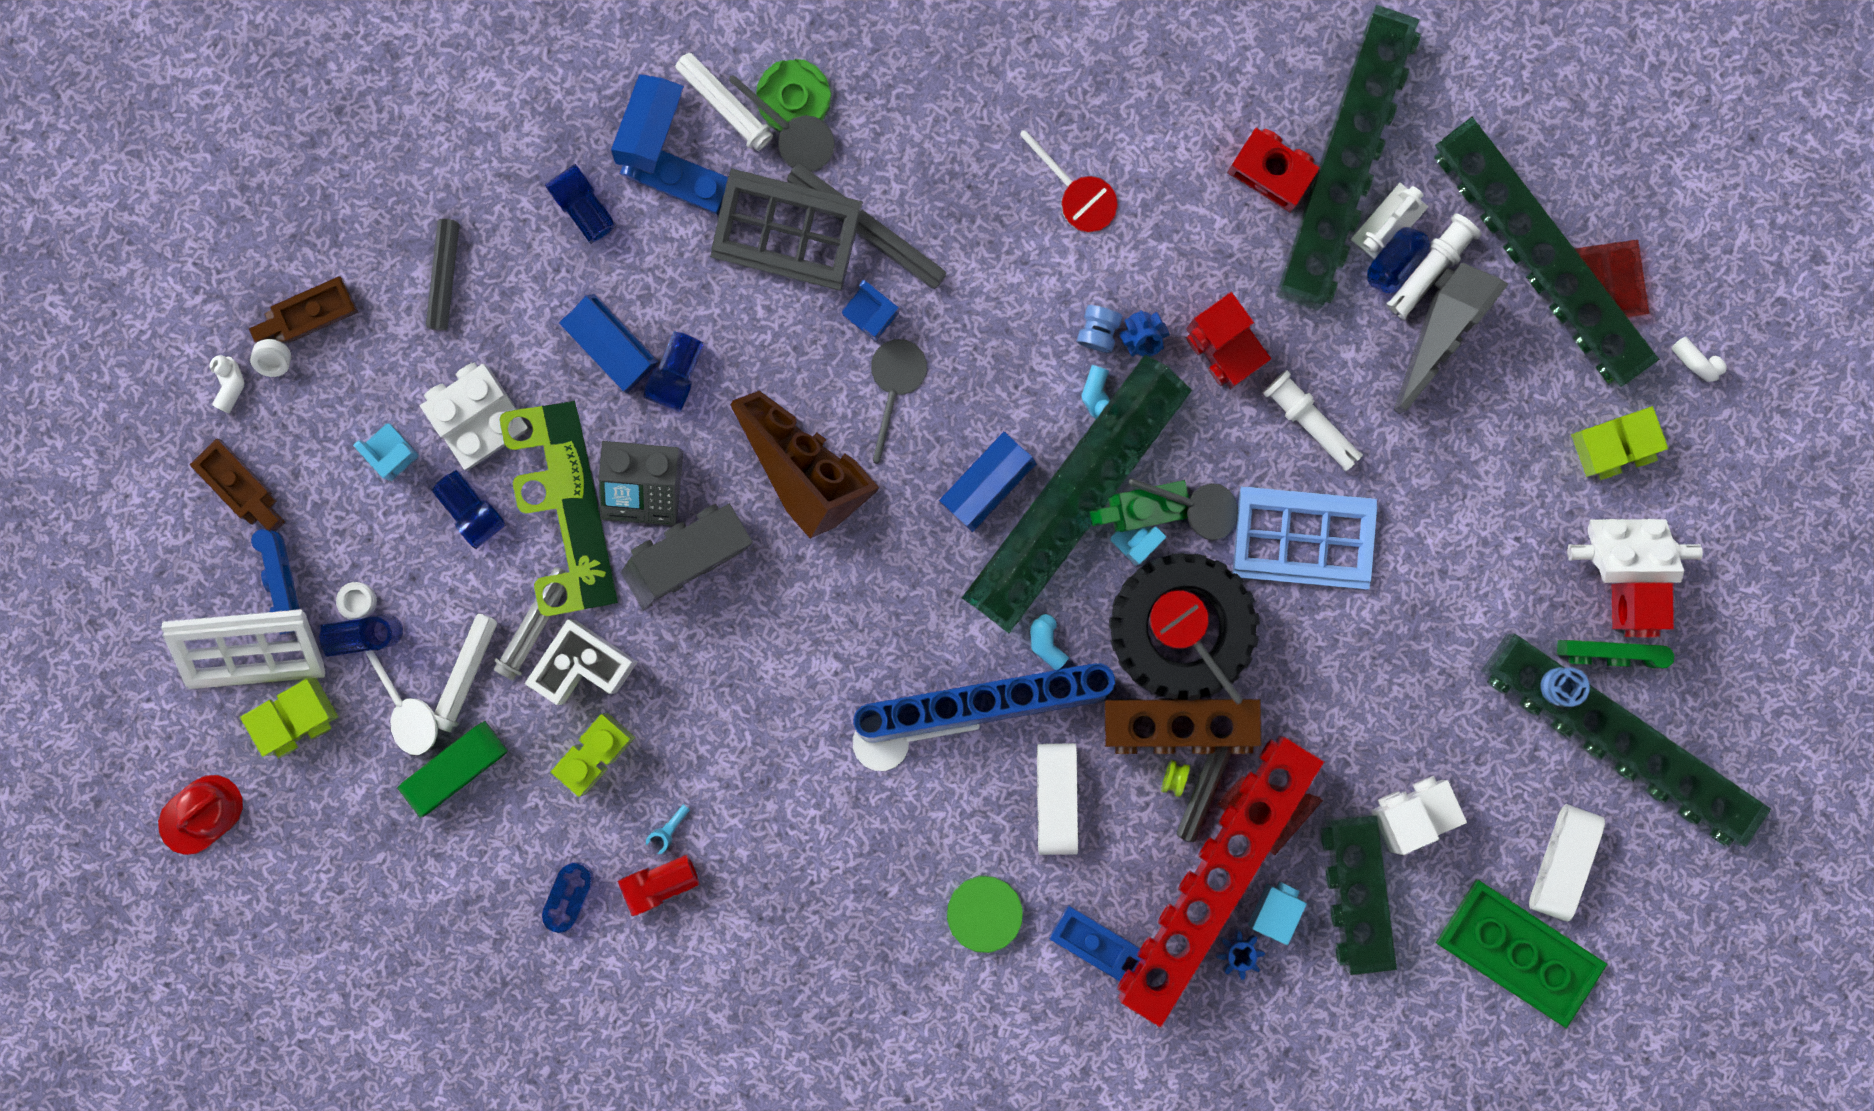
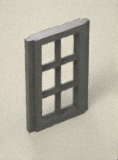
M731 168L710 257L842 291L863 201ZM740 192L769 199L764 220L735 213ZM777 202L807 209L803 229L772 222ZM815 211L844 218L840 239L810 232ZM733 220L763 227L758 248L729 240ZM770 229L800 237L796 257L766 250ZM808 239L838 247L833 267L804 260Z

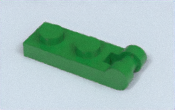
M1577 640L1557 641V655L1569 656L1568 663L1592 665V657L1607 658L1606 666L1630 667L1631 660H1641L1643 665L1648 668L1663 669L1671 666L1675 658L1672 649L1664 645Z

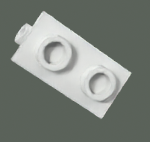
M1399 183L1350 240L1380 264L1429 207L1420 200L1423 197V193L1414 186L1407 189L1402 183Z

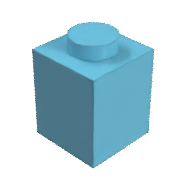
M1279 881L1277 887L1266 884L1248 926L1288 946L1307 903L1297 898L1300 893L1299 890Z

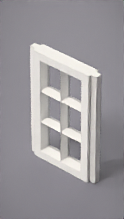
M303 610L162 622L163 637L182 680L188 689L325 677L324 662ZM295 631L298 640L266 642L264 634ZM255 634L258 643L226 646L223 637ZM215 638L218 647L187 649L184 641ZM302 650L305 659L274 662L271 653ZM263 654L266 662L234 665L231 657ZM223 657L226 666L196 669L192 660Z

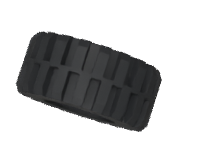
M1196 553L1171 554L1160 557L1137 569L1124 582L1119 594L1115 597L1112 605V615L1109 618V629H1111L1112 637L1110 642L1122 669L1140 687L1162 697L1176 700H1195L1221 692V689L1224 688L1203 658L1190 663L1170 661L1158 653L1149 638L1148 619L1157 600L1162 595L1171 591H1191L1206 598L1217 613L1219 634L1209 654L1229 682L1233 684L1240 678L1239 674L1244 668H1248L1253 659L1250 657L1253 648L1257 647L1259 636H1256L1257 625H1260L1259 613H1255L1253 607L1254 597L1251 591L1247 592L1243 586V579L1237 573L1233 574L1228 570L1227 565L1208 559L1207 556Z

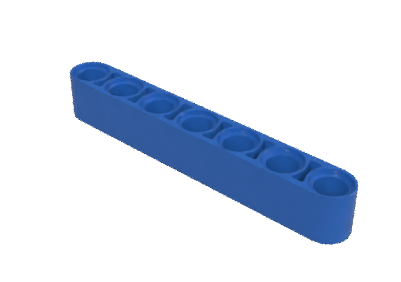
M1093 663L869 703L861 706L856 711L853 717V724L862 740L876 743L1100 703L1111 696L1115 685V676L1107 665ZM1099 674L1107 680L1108 687L1101 692H1095L1088 687L1086 680L1091 675ZM1063 681L1069 686L1070 694L1065 698L1057 699L1050 694L1049 686L1053 682ZM1017 688H1026L1032 693L1033 699L1027 705H1018L1012 701V692ZM987 694L995 700V706L991 711L980 712L974 707V700L979 695ZM941 702H953L958 708L956 715L950 719L939 717L936 714V709ZM903 709H916L920 713L919 720L911 726L901 724L899 722V714ZM870 714L878 715L882 719L881 727L873 733H868L861 728L862 720Z

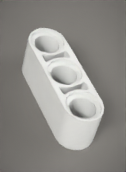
M1076 743L1037 744L1039 855L1078 854Z
M1565 804L1561 808L1530 896V909L1566 922L1572 919L1578 907L1603 834L1604 817L1569 804Z

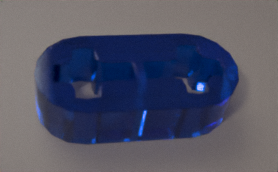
M1411 227L1400 229L1369 266L1367 272L1369 285L1384 293L1391 294L1396 292L1426 257L1430 247L1428 236L1424 232Z
M571 862L561 868L542 912L543 923L552 932H566L578 921L594 880L592 870L585 863ZM578 869L581 871L580 878L585 881L584 886H576L572 895L567 893L570 880L565 877L567 873L572 874ZM565 899L569 901L565 913L570 916V920H564L558 925L555 923L556 916L551 914V909H558Z

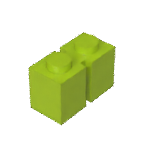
M1653 406L1571 434L1586 477L1598 474L1600 480L1623 473L1621 465L1634 461L1636 468L1658 461L1656 453L1668 449Z
M306 678L278 694V700L274 702L272 699L240 716V719L261 756L266 757L275 754L280 759L298 749L299 747L296 742L302 739V737L309 735L312 740L331 730L332 728L329 723L339 716L317 678Z
M602 713L578 739L583 746L581 744L572 746L550 773L576 796H584L608 770L603 764H598L601 761L606 765L613 764L636 737L609 713Z

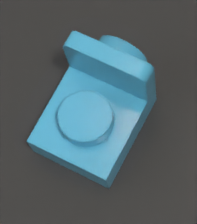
M1148 526L1125 532L1116 531L1110 538V541L1137 566L1166 536L1156 526L1153 528Z

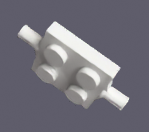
M1666 519L1590 520L1588 535L1591 545L1569 544L1567 549L1570 561L1591 560L1600 570L1603 583H1681L1684 574L1681 560H1701L1703 554L1701 544H1678L1672 538Z

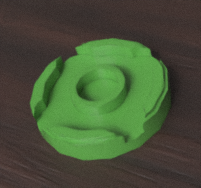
M795 59L776 62L764 71L757 84L756 95L787 122L802 115L815 116L823 121L830 109L831 92L827 78L817 66L806 60ZM759 108L760 114L767 124L781 132L783 128Z
M978 875L965 880L953 891L948 903L947 921L952 935L962 946L975 952L991 953L1005 948L1016 938L1022 925L1023 908L1018 894L1007 882L993 876Z

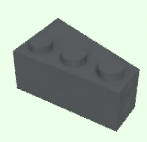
M730 503L720 509L717 504H713L696 515L699 520L691 525L686 526L684 522H680L665 531L664 535L666 538L660 542L653 544L651 540H648L631 550L633 556L620 573L643 611L653 606L652 603L670 592L675 593L683 588L684 584L702 574H707L747 550L753 543Z

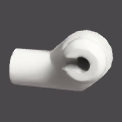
M1687 337L1681 338L1671 348L1686 367L1707 382L1719 380V375L1724 374L1727 370L1726 363L1722 358L1712 356L1708 360Z
M218 355L211 360L210 370L217 375L221 389L212 405L230 414L244 388V379L238 363L233 358Z

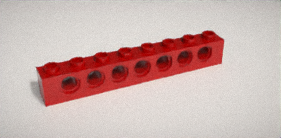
M1278 736L1276 741L1270 739L1259 755V759L1263 761L1255 774L1249 772L1239 788L1242 796L1235 807L1230 804L1222 814L1218 823L1222 826V829L1215 840L1210 837L1205 842L1198 855L1202 859L1195 872L1189 870L1178 887V891L1182 893L1174 906L1169 903L1165 907L1157 922L1161 925V928L1154 939L1150 936L1147 937L1137 954L1141 958L1133 972L1128 969L1117 986V990L1121 992L1118 996L1121 1004L1160 1028L1324 764L1323 760L1286 737ZM1283 769L1287 775V782L1283 788L1273 790L1269 784V776L1274 770ZM1256 802H1263L1267 808V815L1261 822L1254 823L1249 818V808ZM1236 835H1243L1247 841L1245 851L1240 855H1231L1228 850L1230 839ZM1223 868L1227 874L1224 885L1219 888L1210 887L1207 880L1209 873L1213 869ZM1196 901L1204 902L1207 908L1205 916L1198 921L1188 919V907ZM1178 934L1185 936L1186 947L1182 952L1172 954L1167 951V942L1170 937ZM1154 968H1162L1166 971V979L1163 984L1156 987L1148 985L1146 983L1148 972Z

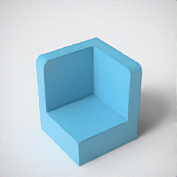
M385 424L367 442L358 440L353 445L383 479L389 481L394 480L419 457V454L391 424Z

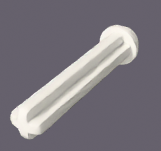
M687 53L679 59L675 65L676 70L747 140L746 146L749 149L754 147L759 151L770 142L773 134L769 131L770 126L768 124L763 125L693 54Z
M477 614L434 712L438 729L451 732L453 726L458 727L459 723L456 719L497 626V621L489 616Z

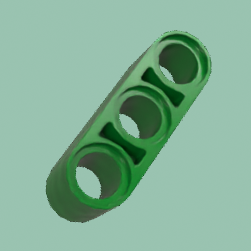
M483 721L412 774L397 789L421 819L502 758L508 752V749L488 723Z

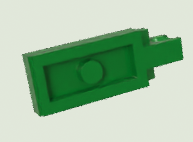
M1185 480L1155 486L1189 499ZM1141 489L1114 494L1108 498L1110 507L1090 511L1093 526L1113 522L1115 531L1120 532L1188 518V506Z

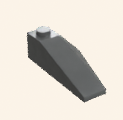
M1461 263L1454 270L1449 267L1445 269L1434 283L1438 291L1432 297L1393 409L1395 412L1401 414L1407 411L1439 371L1438 364L1441 361L1444 363L1461 345L1463 338L1460 336L1464 331L1467 333L1474 325L1480 322L1509 285L1503 279L1465 263Z

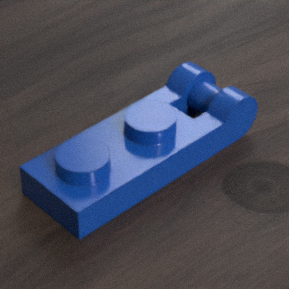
M663 150L653 174L624 165L619 173L629 180L716 215L720 211L728 180L727 176Z
M257 530L252 535L251 544L255 550L262 554L265 570L261 571V579L265 590L271 594L273 607H270V612L300 610L283 536L275 531ZM295 631L279 633L280 635H293Z
M1067 905L1049 936L1051 941L1118 981L1121 980L1126 972L1122 967L1129 956L1137 960L1132 972L1141 960L1137 956L1140 947L1070 905Z

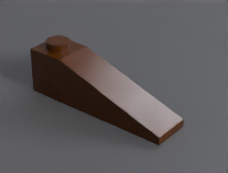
M760 390L732 401L730 406L786 512L810 539L836 528L878 491L879 487L853 458L845 453L840 459L823 446L827 439L816 432L814 436H811L795 426L797 423L796 417Z

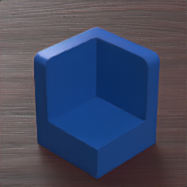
M864 279L859 284V291L842 310V315L875 342L899 314V307Z

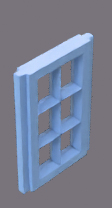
M1241 486L1233 574L1237 573L1241 578L1369 590L1373 563L1377 499ZM1252 509L1283 511L1281 532L1252 530ZM1291 512L1322 515L1321 536L1289 533ZM1331 516L1361 519L1360 539L1329 537ZM1250 537L1280 540L1279 560L1248 558ZM1289 541L1320 543L1318 564L1287 561ZM1328 544L1359 547L1357 568L1326 565Z

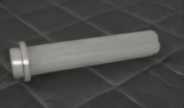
M555 567L549 576L567 573V571L560 567ZM559 583L548 584L543 590L545 603L551 607H556L566 590L565 587ZM536 599L501 659L495 658L494 660L497 664L493 670L514 681L516 675H522L519 669L550 616H544L539 612Z

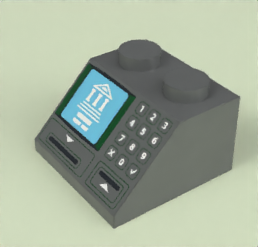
M602 441L599 468L601 520L668 526L676 525L684 451L679 447Z

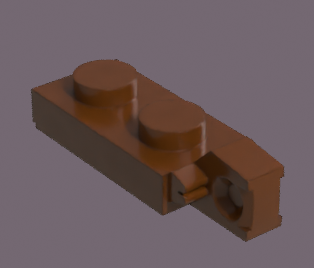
M339 276L270 306L271 310L264 313L267 321L249 328V331L255 343L265 339H276L283 344L291 343L358 313V310L344 279Z
M216 438L189 464L240 519H244L252 525L258 520L267 530L275 532L285 523V520L272 508L277 502L271 495L272 492L221 439Z

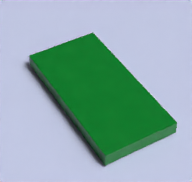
M1478 879L1474 881L1435 942L1566 1029L1608 965Z

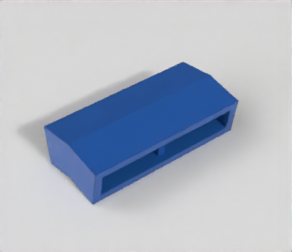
M639 74L611 148L615 164L635 167L652 174L654 173L682 95L683 85L664 78Z
M595 294L586 295L559 322L626 394L659 362Z
M1003 431L941 497L939 502L973 533L1037 463L1028 452Z

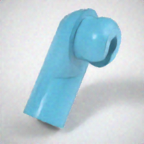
M1092 365L1082 392V401L1093 418L1098 421H1108L1115 416L1117 410L1114 402L1110 401L1104 391L1109 370Z
M1042 614L1033 621L1030 627L1031 648L1035 654L1053 669L1059 670L1069 657L1054 645L1053 631L1057 627L1056 620L1051 615Z

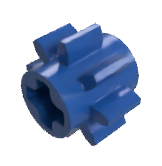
M1140 310L1124 320L1127 330L1120 332L1119 335L1132 357L1138 353L1140 356L1150 358L1165 348L1162 338L1170 336V333L1158 312L1151 315Z
M1236 929L1234 933L1235 938L1229 941L1224 937L1220 938L1221 942L1225 945L1224 952L1215 953V957L1228 962L1222 970L1226 975L1235 969L1239 977L1245 980V971L1251 968L1256 972L1260 971L1256 965L1257 957L1264 956L1265 952L1261 949H1254L1253 945L1258 939L1254 934L1249 936L1247 940H1244L1241 931ZM1236 947L1241 950L1245 949V953L1248 956L1247 960L1243 962L1237 959L1234 962L1236 957L1232 953Z

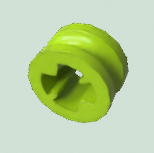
M1170 760L1162 782L1161 792L1173 791L1175 796L1180 798L1186 785L1190 765L1178 766L1175 760Z

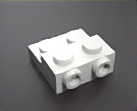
M475 363L466 365L456 373L459 380L447 388L444 384L431 388L424 394L427 401L419 405L439 436L446 441L466 471L505 446L499 419L504 412L517 410L490 368L485 364H481L478 367ZM522 417L512 419L508 426V432L513 439L530 430Z

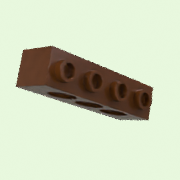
M1233 699L1105 700V747H1115V754H1138V747H1153V754H1176V747H1192V754H1215V746H1230V754H1253L1254 746L1262 745L1261 699H1242L1241 704H1236ZM1181 715L1188 716L1194 723V732L1186 738L1178 736L1173 730L1174 720ZM1224 715L1231 719L1233 723L1231 735L1218 737L1213 733L1211 723L1216 716ZM1140 716H1148L1155 722L1156 729L1151 737L1144 738L1137 734L1135 722Z

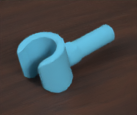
M683 804L663 828L655 829L647 837L646 846L652 841L654 836H659L663 839L664 846L657 854L665 852L672 843L671 835L675 828L688 814L690 809Z

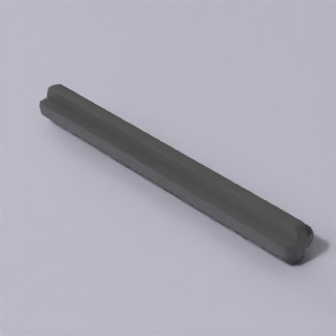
M801 164L796 165L787 177L788 183L843 196ZM864 210L861 211L856 231L858 235L930 288L936 289L942 283L946 276L944 269ZM834 216L839 221L844 223V218Z

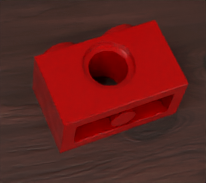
M1255 127L1227 173L1291 213L1320 167L1314 164V158L1307 152L1300 149L1293 151L1283 145L1282 138L1269 129L1261 131ZM1275 159L1281 162L1284 167V174H1271L1266 168V161Z
M1673 582L1612 584V629H1624L1625 637H1660V629H1674Z

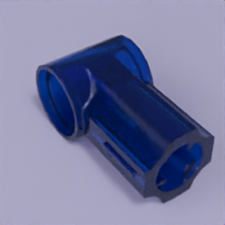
M576 163L545 184V187L564 213L568 212L590 244L599 241L617 226L606 208L594 195V188Z
M673 331L659 367H655L649 377L644 391V399L680 412L692 386L690 379L704 348V342L682 332Z
M459 470L444 476L431 489L444 508L455 519L456 523L454 524L457 530L474 549L479 548L506 526V523L493 506L485 499H481Z
M391 614L326 623L321 625L319 634L320 645L326 657L371 650L378 651L395 646L402 638L403 627L399 619ZM378 622L382 623L387 630V637L384 642L378 640L374 633V628Z

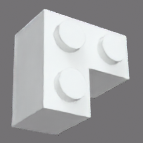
M567 619L524 684L556 705L565 704L583 676L609 694H616L638 661L578 621Z
M1432 776L1413 784L1415 791L1407 794L1406 792L1400 793L1397 791L1378 799L1380 806L1371 811L1389 852L1405 855L1439 840L1438 835L1467 823L1448 780L1436 781L1435 777Z

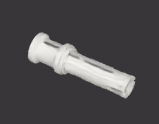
M1457 213L1451 218L1452 224L1439 239L1435 238L1431 242V252L1393 298L1386 303L1387 308L1395 315L1399 313V318L1405 320L1407 315L1448 266L1458 264L1461 260L1460 254L1473 239L1478 240L1481 236V231L1466 217Z
M1285 370L1264 390L1263 394L1266 397L1271 396L1285 410V417L1293 422L1297 420L1343 467L1342 469L1347 471L1355 464L1354 461H1358L1363 454L1313 405L1315 402L1313 396L1310 393L1305 394L1290 379L1291 373Z

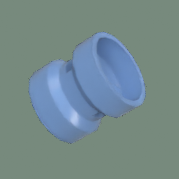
M1087 305L1084 315L1086 324L1079 331L1076 342L1093 350L1112 353L1115 344L1113 335L1115 330L1120 328L1123 315L1104 307Z
M1576 668L1551 669L1543 676L1541 681L1543 697L1549 703L1557 706L1579 705L1589 694L1590 684L1587 676Z

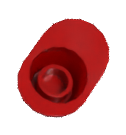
M219 775L203 776L190 783L169 800L161 810L158 827L164 844L172 851L183 855L197 854L208 848L228 832L241 816L243 801L238 787L228 778Z

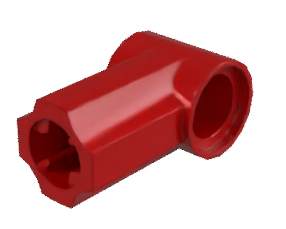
M688 854L651 870L645 868L617 881L632 917L663 904L665 899L700 885L697 872Z

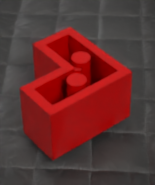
M1232 291L1196 316L1186 328L1190 334L1186 337L1190 347L1198 356L1204 353L1212 364L1208 370L1214 380L1220 386L1226 384L1230 390L1271 360L1269 354L1250 330L1254 321Z

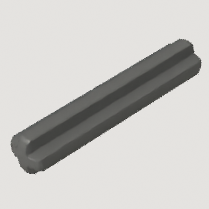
M439 219L437 221L426 327L431 330L444 331L448 328L460 226L457 221L452 219Z
M1222 733L1216 735L1218 737H1227V735ZM1215 746V754H1208L1178 827L1177 836L1192 843L1196 841L1231 756L1230 746Z

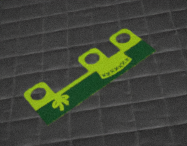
M575 401L504 412L500 416L499 421L505 446L508 449L517 450L543 445L548 467L546 471L522 474L514 478L513 489L519 511L525 514L551 509L557 510L569 572L541 577L535 581L534 590L539 612L544 616H553L618 603ZM516 417L526 418L532 424V435L525 441L513 439L508 432L510 421ZM531 480L542 483L546 490L545 499L536 505L527 503L521 494L523 485ZM550 583H559L567 591V599L559 607H551L543 599V590Z

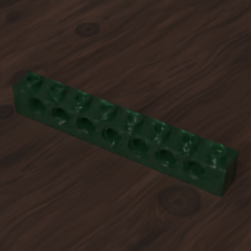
M1376 5L1370 13L1319 164L1320 169L1316 173L1275 297L1317 311L1324 306L1325 302H1332L1338 286V282L1333 281L1336 268H1343L1350 250V246L1344 245L1348 232H1355L1362 214L1361 210L1356 209L1360 196H1367L1373 182L1374 175L1368 173L1372 160L1378 161L1385 146L1386 140L1380 138L1384 124L1391 125L1398 104L1392 102L1396 89L1402 90L1409 74V68L1404 67L1408 54L1414 55L1421 38V33L1416 32L1420 19ZM1378 47L1390 48L1394 53V60L1386 61L1382 59L1378 54ZM1366 83H1378L1383 91L1382 96L1369 94L1366 89ZM1354 118H1366L1371 125V131H1359L1354 125ZM1351 152L1355 154L1359 160V167L1351 168L1346 166L1342 160V153ZM1333 187L1343 189L1347 194V202L1340 204L1333 201L1330 196V189ZM1318 224H1331L1335 229V238H1323L1318 232ZM1309 258L1320 260L1324 268L1323 274H1311L1306 268V260Z
M1473 116L1435 144L1439 153L1434 156V159L1446 174H1449L1451 171L1456 173L1462 181L1457 186V189L1469 204H1472L1474 201L1479 203L1485 211L1479 217L1490 232L1495 234L1497 231H1500L1506 238L1508 243L1503 246L1504 250L1515 264H1518L1520 261L1526 264L1531 271L1526 276L1527 280L1539 295L1546 290L1554 301L1549 306L1550 310L1562 325L1569 320L1578 332L1572 336L1573 340L1585 355L1592 351L1601 363L1595 366V368L1608 385L1615 381L1622 387L1660 360ZM1477 153L1485 161L1484 169L1477 175H1469L1462 168V161L1468 154ZM1494 183L1504 185L1508 191L1507 200L1500 205L1490 204L1485 198V191L1488 186ZM1516 213L1526 214L1530 218V230L1524 235H1515L1509 230V219ZM1539 243H1547L1554 250L1553 260L1544 266L1536 264L1531 256L1533 248ZM1570 273L1577 280V288L1570 295H1560L1555 289V281L1561 274ZM1592 303L1599 308L1600 318L1593 325H1583L1579 321L1578 312L1583 305ZM1618 334L1623 340L1622 350L1616 355H1606L1601 347L1603 339L1607 335Z
M1144 355L962 596V599L1009 634L1061 564L1067 559L1085 532L1091 527L1090 511L1103 509L1109 502L1108 498L1115 494L1136 467L1137 463L1158 438L1176 411L1182 406L1192 389L1167 365Z
M1506 634L1481 670L1482 673L1490 677L1487 681L1488 685L1504 695H1507L1509 691L1521 699L1518 705L1532 715L1538 717L1542 713L1553 721L1550 727L1559 734L1569 739L1574 735L1585 742L1582 746L1584 751L1599 760H1602L1605 756L1614 762L1616 766L1613 770L1625 779L1634 782L1637 778L1648 786L1645 790L1647 794L1663 804H1666L1669 800L1680 808L1677 812L1679 816L1693 825L1697 826L1701 822L1712 829L1709 836L1728 848L1731 844L1743 847L1748 845L1771 808L1591 685L1587 698L1581 704L1563 706L1557 710L1553 704L1543 697L1541 681L1549 670L1565 667L1517 634ZM1525 667H1529L1535 676L1533 684L1528 688H1525L1520 682V673ZM1592 710L1596 714L1598 722L1592 731H1588L1584 726L1583 720L1586 713ZM1624 732L1629 738V746L1626 751L1620 753L1616 748L1615 742L1617 736ZM1656 754L1661 761L1659 771L1652 775L1648 770L1647 764L1649 758ZM1688 776L1692 781V790L1688 795L1683 796L1679 786L1681 780ZM1720 798L1724 804V811L1719 817L1715 818L1711 810L1712 804L1716 799Z

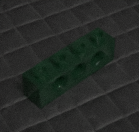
M1369 813L1325 819L1326 828H1321L1320 834L1323 850L1329 851L1331 866L1325 867L1328 889H1334L1336 904L1330 905V914L1333 927H1339L1341 943H1335L1338 966H1344V971L1350 975L1397 970L1377 815ZM1356 845L1361 853L1360 860L1353 866H1347L1343 860V853L1347 847ZM1355 884H1362L1365 888L1364 899L1358 904H1351L1348 899L1349 889ZM1367 922L1370 926L1368 939L1363 942H1356L1353 937L1355 926L1359 923Z

